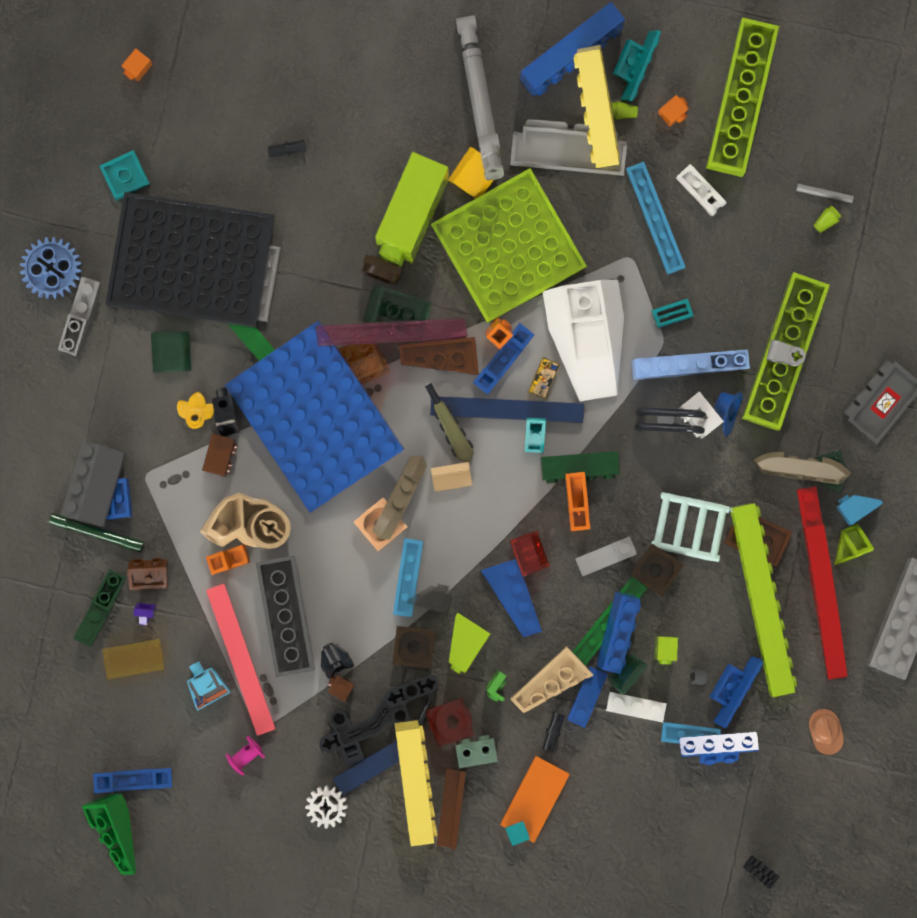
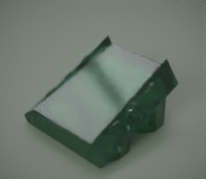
M188 331L151 333L154 373L191 371V340Z
M635 655L625 656L626 665L622 669L621 674L613 673L611 676H608L610 685L623 695L626 694L648 666L647 663Z

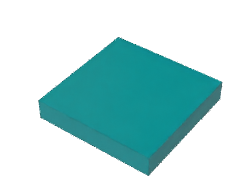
M134 150L99 166L116 201L124 197V192L134 193L150 185Z

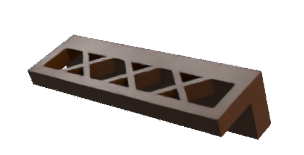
M446 769L437 846L456 850L466 775L465 770Z

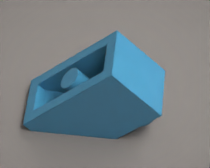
M847 494L838 500L840 504L836 508L846 523L853 525L882 505L883 502L882 500L857 495L849 497Z

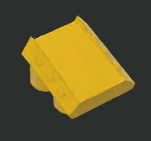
M472 147L468 149L448 179L474 199L485 194L494 181L485 179L481 154Z

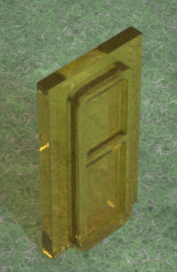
M160 639L102 649L107 680L165 669Z

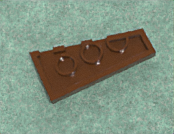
M475 337L399 345L401 365L479 375Z

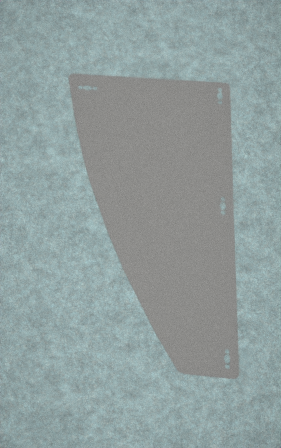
M628 257L622 258L565 284L572 285L608 279L617 280L619 275L625 278L624 282H618L624 313L617 396L579 401L549 332L542 294L498 317L501 320L505 319L512 325V332L521 323L535 335L489 394H486L473 384L478 375L401 365L400 359L359 377L358 380L364 389L372 388L374 390L375 385H381L382 390L380 392L374 390L370 398L405 450L311 513L252 426L240 430V433L227 436L236 440L235 444L238 445L236 455H232L230 463H233L231 473L227 474L226 477L202 471L209 445L157 467L146 474V484L243 700L244 697L206 590L225 584L257 677L259 679L260 675H266L267 680L265 682H268L273 687L274 694L272 697L277 699L275 705L270 704V698L272 697H268L264 693L263 684L265 682H261L259 679L273 722H276L327 687L326 685L330 679L327 678L320 666L321 651L325 645L329 643L338 644L348 652L355 665L353 668H355L396 637L397 626L409 627L433 607L483 560L556 484H547L546 480H542L540 457L580 454L624 402L639 381L633 380L631 361L638 358L656 357L662 349L664 343L663 334L660 328L657 329L651 311L653 307L633 259ZM485 320L443 339L475 337L479 374L499 350L485 334L486 329L495 320L488 324ZM544 359L559 364L544 398L534 394V392H529L531 386L535 388L536 384L533 382L535 376L540 373L538 369L542 360L544 362ZM429 383H432L438 396L584 403L583 423L546 421L544 453L524 452L526 420L456 417L459 421V428H463L466 433L465 438L470 440L474 446V453L469 462L472 485L438 492L434 490L431 468L459 464L466 461H460L457 457H454L451 451L452 445L447 443L446 433L439 426L440 420L436 419L435 416H430L431 397L425 388ZM422 455L427 467L401 518L407 528L380 551H377L354 521L380 499L384 498L387 501L409 457ZM184 471H188L190 473V476L188 478H184L182 476V473ZM179 474L182 476L181 481L175 485H170L167 482L172 475ZM161 481H165L167 483L166 488L163 489L160 487ZM236 493H242L254 499L267 500L285 513L290 521L291 530L284 544L272 549L246 545L251 563L211 575L206 560L207 556L243 545L236 538L224 547H220L208 540L200 532L214 508L223 498ZM404 538L423 541L412 617L393 615ZM294 555L296 557L315 670L276 677L256 562ZM353 668L343 669L342 671L337 672L333 677H336L337 674L344 676Z

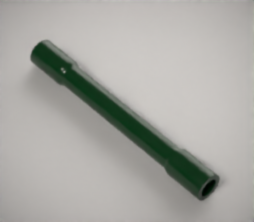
M54 513L51 514L49 524L83 533L121 545L141 553L144 542L134 538L111 533Z

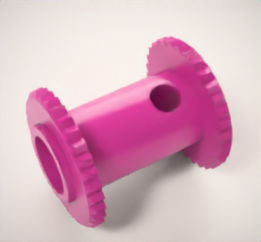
M249 736L246 737L249 743L235 755L226 754L229 764L240 775H244L242 768L255 757L260 755L262 758H265L261 747Z

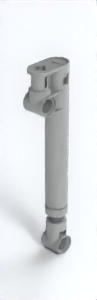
M475 15L456 18L458 35H461V45L465 49L462 55L484 176L486 180L500 179L504 176V168L501 165L499 138L495 130L481 50L477 48L479 43L476 35L477 24Z

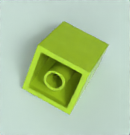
M459 613L455 616L449 663L452 664L450 668L458 674L461 671L466 673L490 633Z

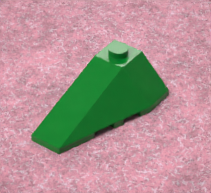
M110 794L83 804L82 809L92 829L95 827L100 834L99 841L101 844L105 843L109 848V856L121 875L135 874L136 865L130 815L123 795Z

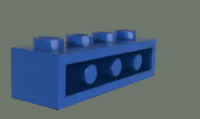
M615 591L596 666L604 671L621 674L622 669L625 668L626 652L631 646V633L634 632L636 627L635 617L641 607L640 599L634 595Z

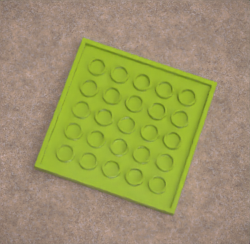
M531 168L431 224L487 324L587 268Z

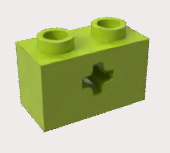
M655 636L654 659L659 660V664L672 665V661H677L678 637Z

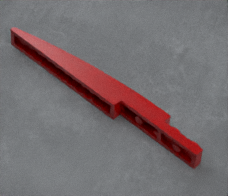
M817 488L798 489L796 492L828 680L847 677L835 587Z

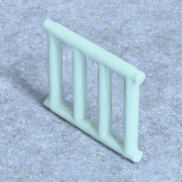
M662 492L661 499L663 500L654 541L651 543L663 551L719 562L720 555H718L726 513H729L730 507ZM670 501L681 504L673 545L662 543ZM689 505L700 508L692 549L680 547ZM707 510L719 512L710 553L699 551Z

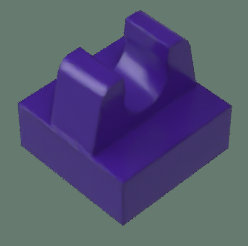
M137 603L134 608V616H139L140 625H147L149 618H153L156 612V604Z

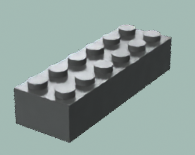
M293 555L256 562L276 677L315 670L296 557Z

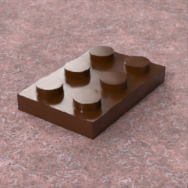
M758 518L759 524L763 525L765 536L762 537L763 543L767 544L769 555H766L767 562L777 567L792 532L765 519ZM732 523L723 544L739 550Z

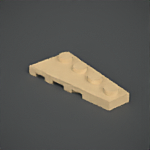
M566 646L510 699L525 713L542 704L547 699L562 693V691L569 687L575 686L580 681L593 676V673Z

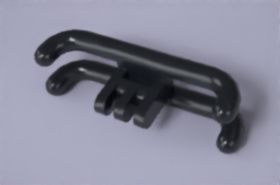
M638 408L636 410V414L639 416H658L657 423H637L635 425V430L688 432L698 434L705 432L704 427L684 425V419L679 418L695 417L704 419L706 417L704 411L669 408Z

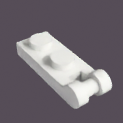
M691 164L676 177L711 216L717 213L716 210L719 207H723L726 204V201ZM711 197L715 200L712 204L707 201Z

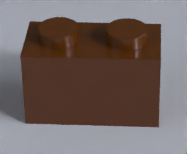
M212 433L202 471L222 477L230 474L233 463H230L232 455H236L238 445L235 444L236 440Z

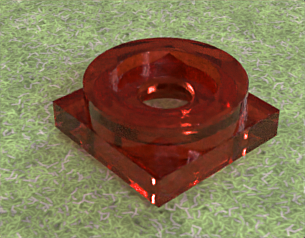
M462 698L425 710L437 747L474 735L471 714L465 707ZM450 715L458 719V725L454 729L449 728L446 724V720Z

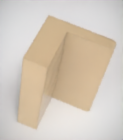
M469 462L431 468L435 492L472 485Z

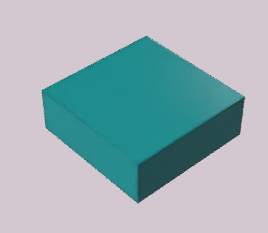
M523 821L505 827L512 846L530 839Z

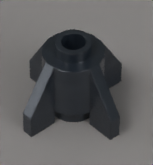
M329 643L321 651L320 666L328 679L343 669L355 666L348 652L338 644Z

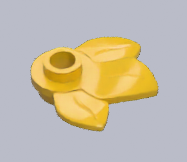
M200 392L194 393L188 402L179 400L177 403L179 416L186 419L187 425L192 429L202 427L205 420L210 419L214 415L213 404H206L204 396ZM193 417H198L197 421H192Z

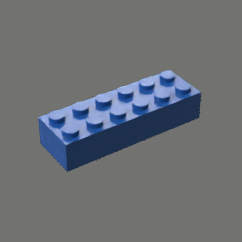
M610 2L520 72V81L533 97L537 94L539 96L543 95L548 90L547 87L550 84H557L563 79V74L567 71L571 73L576 69L574 55L578 49L601 45L602 49L608 44L607 41L611 37L615 39L623 32L625 18L614 4Z

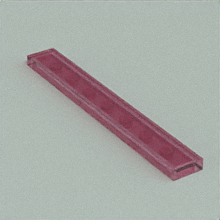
M465 318L322 325L315 328L318 346L466 338L468 336Z

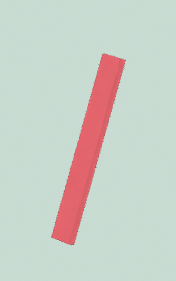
M225 584L210 588L206 591L256 734L258 736L275 730L272 716Z

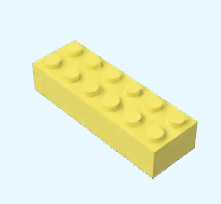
M601 45L581 48L574 55L575 68H579L580 71L577 81L579 88L582 87L583 89L580 95L582 107L586 106L584 121L585 126L589 125L590 129L587 133L588 144L593 146L590 152L592 164L596 163V168L618 165L620 155Z
M418 720L395 723L411 846L434 843V837H437L435 820H431V818H435L433 803L429 801V799H432L430 782H426V780H430L428 764H424V761H427L425 744L422 745L421 743L425 741L423 726H419Z

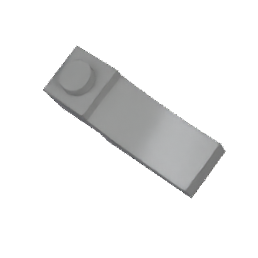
M629 536L578 557L575 560L581 575L585 576L634 556L637 553Z

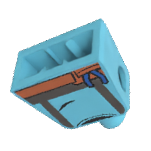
M199 661L189 666L194 677L189 679L187 683L197 711L231 692L212 667L204 671Z

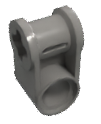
M771 340L766 359L777 363L798 366L804 362L806 354L799 347ZM795 352H798V356L801 357V359L794 361V357H792L791 355H794Z

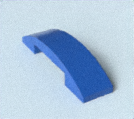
M519 323L513 331V336L498 350L474 380L473 384L486 394H489L535 334Z
M171 768L94 773V793L172 788Z

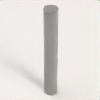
M797 184L796 191L848 203H852L854 198L852 195L803 184Z

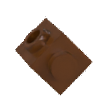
M337 674L336 677L332 676L326 686L329 687L328 693L345 702L354 687V683Z

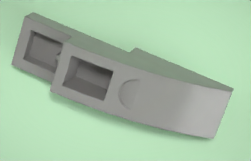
M84 276L81 277L72 310L68 314L58 347L59 351L77 356L97 303L96 298L101 282Z

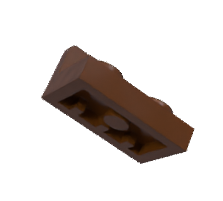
M153 558L152 560L134 559L129 561L127 568L129 590L168 588L167 559Z

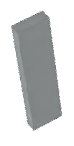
M270 245L258 321L268 322L281 252V247Z

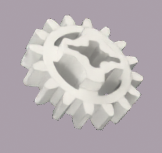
M328 785L325 786L324 790L318 787V793L312 791L311 795L313 798H307L310 804L306 805L305 808L310 809V811L306 815L313 817L312 823L318 822L317 827L324 824L327 829L330 823L335 827L336 821L342 822L340 816L345 817L347 814L343 811L348 808V805L343 804L346 801V797L341 798L342 791L336 793V787H333L332 790H329ZM323 795L322 801L315 803L316 798ZM331 796H333L334 798H336V800H337L338 802H335V801L331 798ZM325 803H327L328 806H331L328 812L326 811L325 807H322ZM339 811L338 814L331 819V813ZM316 812H319L322 815V818L319 817L316 814Z

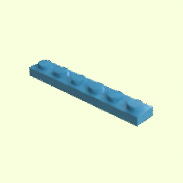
M641 162L626 168L667 275L685 269L684 261L645 163Z

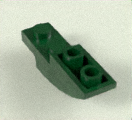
M111 569L108 570L73 638L74 640L90 648L92 647L99 632L104 627L127 577Z

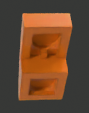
M244 544L206 557L211 575L251 563L246 545Z

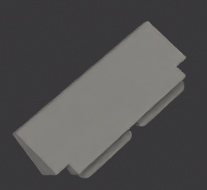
M528 119L523 124V132L513 131L510 165L624 176L627 142L617 141L620 155L618 165L596 168V163L592 164L590 156L593 146L588 144L587 133L590 130L589 125L585 126V124L577 123L574 125V128H568L566 122Z

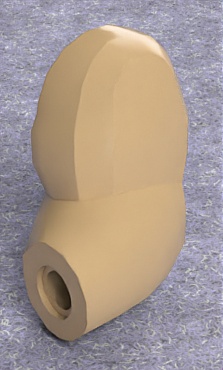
M236 493L222 499L214 508L200 532L204 537L220 547H224L237 538L244 545L272 549L285 543L289 537L291 526L288 517L276 505L267 500L254 499L245 494Z

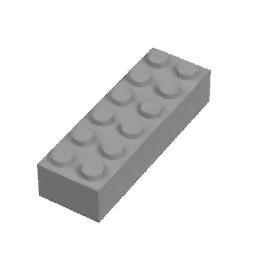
M912 557L906 561L866 662V665L906 680L917 652V559Z

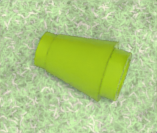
M615 101V103L611 102L614 120L637 117V106Z
M831 205L829 208L826 207L813 226L819 233H822L839 222L838 219L842 216Z

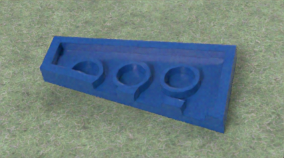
M518 559L481 570L522 636L526 637L541 632L542 630Z

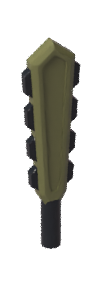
M429 383L425 388L434 403V415L441 422L439 426L446 433L447 443L452 445L451 451L454 457H457L460 461L470 462L474 453L473 444L465 438L466 433L463 428H459L457 418L451 415L452 410L450 406L445 405L440 400L432 383Z

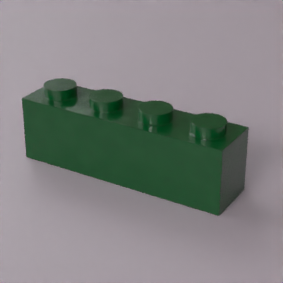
M618 451L540 457L542 480H546L547 484L558 483V479L566 480L565 474L585 472L586 481L596 480V476H604V479H615V475L620 474Z

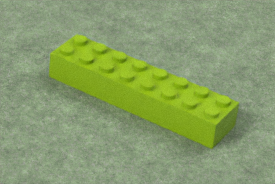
M742 17L735 39L705 169L739 177L744 176L779 26Z
M795 272L790 275L741 419L775 431L781 429L803 362L798 366H792L767 360L771 340L784 342L803 349L806 354L830 286L829 284ZM795 352L794 355H791L792 357H794V361L801 359V357L798 356V352Z

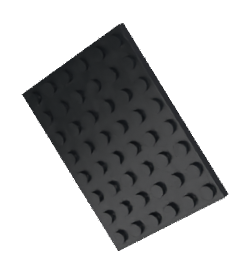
M124 192L105 304L114 307L257 328L275 215Z

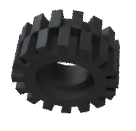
M753 855L750 856L743 866L746 871L770 889L780 877Z

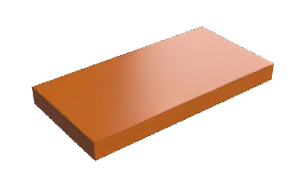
M535 756L500 825L507 827L523 821L530 837L529 841L534 843L570 774Z

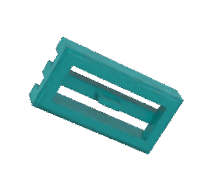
M688 298L651 310L657 329L694 317ZM686 304L685 308L660 316L657 315L658 312ZM686 311H688V313H689V314H687V315H684V316H681V317H678V318H674V319H671V320H668V321H665V322H662V323H660V321H659V320H661V319H664V318H667V317H670V316H674V315H677V314H680V313H683V312H686Z

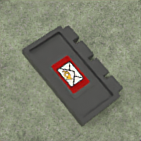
M885 360L878 369L883 376L881 377L875 373L866 384L871 391L869 392L866 388H863L854 399L859 405L857 406L851 402L843 412L848 417L846 421L876 445L917 396V378L896 361L891 363Z

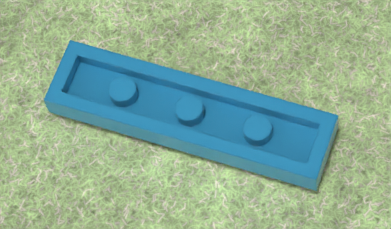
M404 538L393 615L412 617L423 541Z

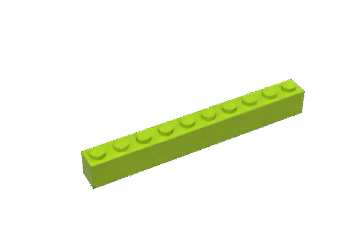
M755 503L730 507L762 661H764L763 667L769 695L777 697L795 693L797 682L790 670L793 668V663L786 651L789 649L787 638L783 637L782 631H785L783 619L779 618L778 612H781L779 601L775 599L774 593H777V588L770 574H773L771 563L767 562L766 555H769L767 544L763 543L762 537L765 536L763 525L759 524L758 518L761 517L759 506H756Z

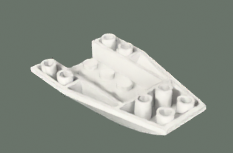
M597 280L560 286L543 291L548 329L579 401L617 396L624 313L618 280Z

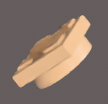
M384 498L380 499L354 521L377 551H380L407 528L401 519L390 540L380 539L373 532L374 523L379 518L387 502Z

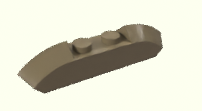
M772 452L761 455L753 460L759 471L765 475L840 484L851 474L842 464L824 457L822 462H818L819 460L814 458H807V460H801L797 456H788L786 458L784 457V452Z
M422 455L410 456L373 528V532L380 539L390 540L427 467Z

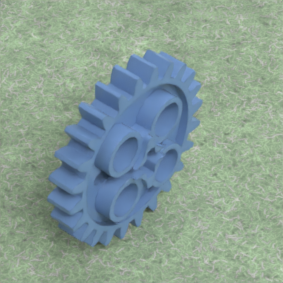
M45 237V243L38 239V246L31 244L32 250H25L28 256L21 257L25 260V263L20 264L21 267L25 268V270L20 271V274L26 275L22 281L29 282L26 288L33 287V294L39 291L38 296L42 298L45 294L48 300L51 295L57 299L59 293L62 297H65L64 291L66 290L72 293L70 287H77L74 281L81 280L77 274L83 273L82 270L78 269L83 264L76 261L80 258V255H73L76 249H70V243L64 245L63 239H60L57 243L55 237L52 238L51 242ZM53 251V257L49 260H46V252ZM41 258L47 264L53 266L58 272L63 274L65 278L62 279L53 271H49V269L43 264H41L39 261H37V259ZM63 262H68V269L61 271L60 265ZM41 266L42 272L39 275H34V268ZM52 277H57L58 279L55 286H49V280Z

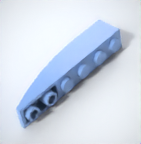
M748 350L638 358L631 361L633 380L750 369Z

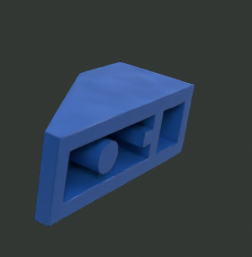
M591 666L589 670L593 673V676L583 680L566 718L584 728L608 675Z

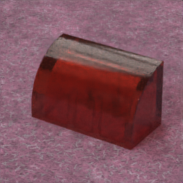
M538 531L510 540L522 576L550 567Z

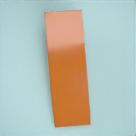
M585 472L565 474L570 531L590 529Z

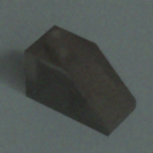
M438 584L437 587L430 586L408 599L407 603L448 614L454 592L448 590L449 586Z

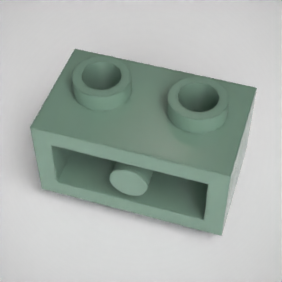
M489 735L478 736L476 741H470V738L458 740L459 744H455L459 768L498 762L494 738H489ZM488 746L489 751L483 752L482 748ZM466 749L470 751L468 756L463 754V751Z

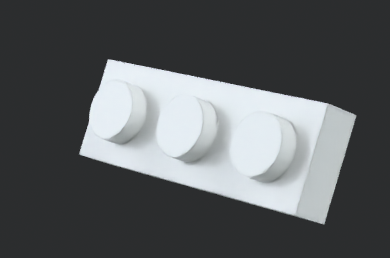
M609 692L606 711L663 722L667 703Z

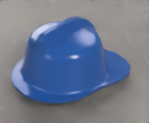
M722 392L716 401L714 410L724 421L723 432L725 436H728L734 427L737 412L743 399L742 392H738L736 395Z

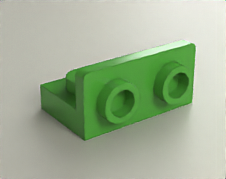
M499 670L496 671L485 687L488 691L486 695L495 702L498 700L503 702L505 699L496 692L497 689L501 690L507 682L505 680L506 675Z

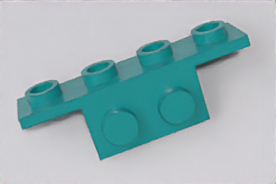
M649 31L643 46L631 39L626 41L613 72L614 76L627 82L621 101H633L637 96V89L645 77L646 67L652 60V53L659 43L661 31Z

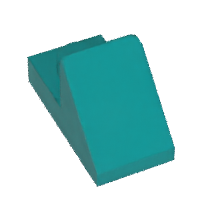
M545 418L526 419L524 452L544 453Z

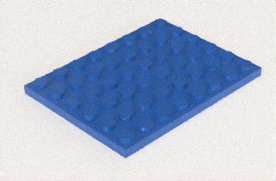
M320 321L315 322L225 384L310 513L405 450Z

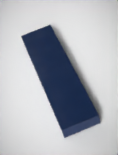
M397 740L333 778L339 791H342V796L399 762Z

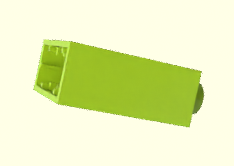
M412 152L375 236L377 249L380 250L379 254L382 261L398 264L399 267L402 266L404 261L413 264L448 183L447 166Z

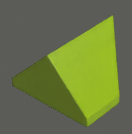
M858 523L840 530L841 535L834 565L874 550Z

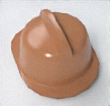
M819 709L814 712L809 720V729L813 743L820 753L833 755L842 748L844 742L839 719L835 713L827 709Z

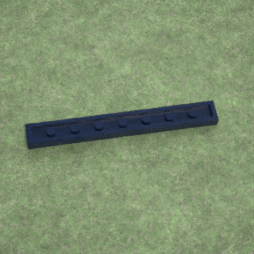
M439 396L445 405L450 406L452 410L451 415L455 417L510 420L545 418L546 421L571 423H583L584 403ZM431 399L430 416H435L434 403Z

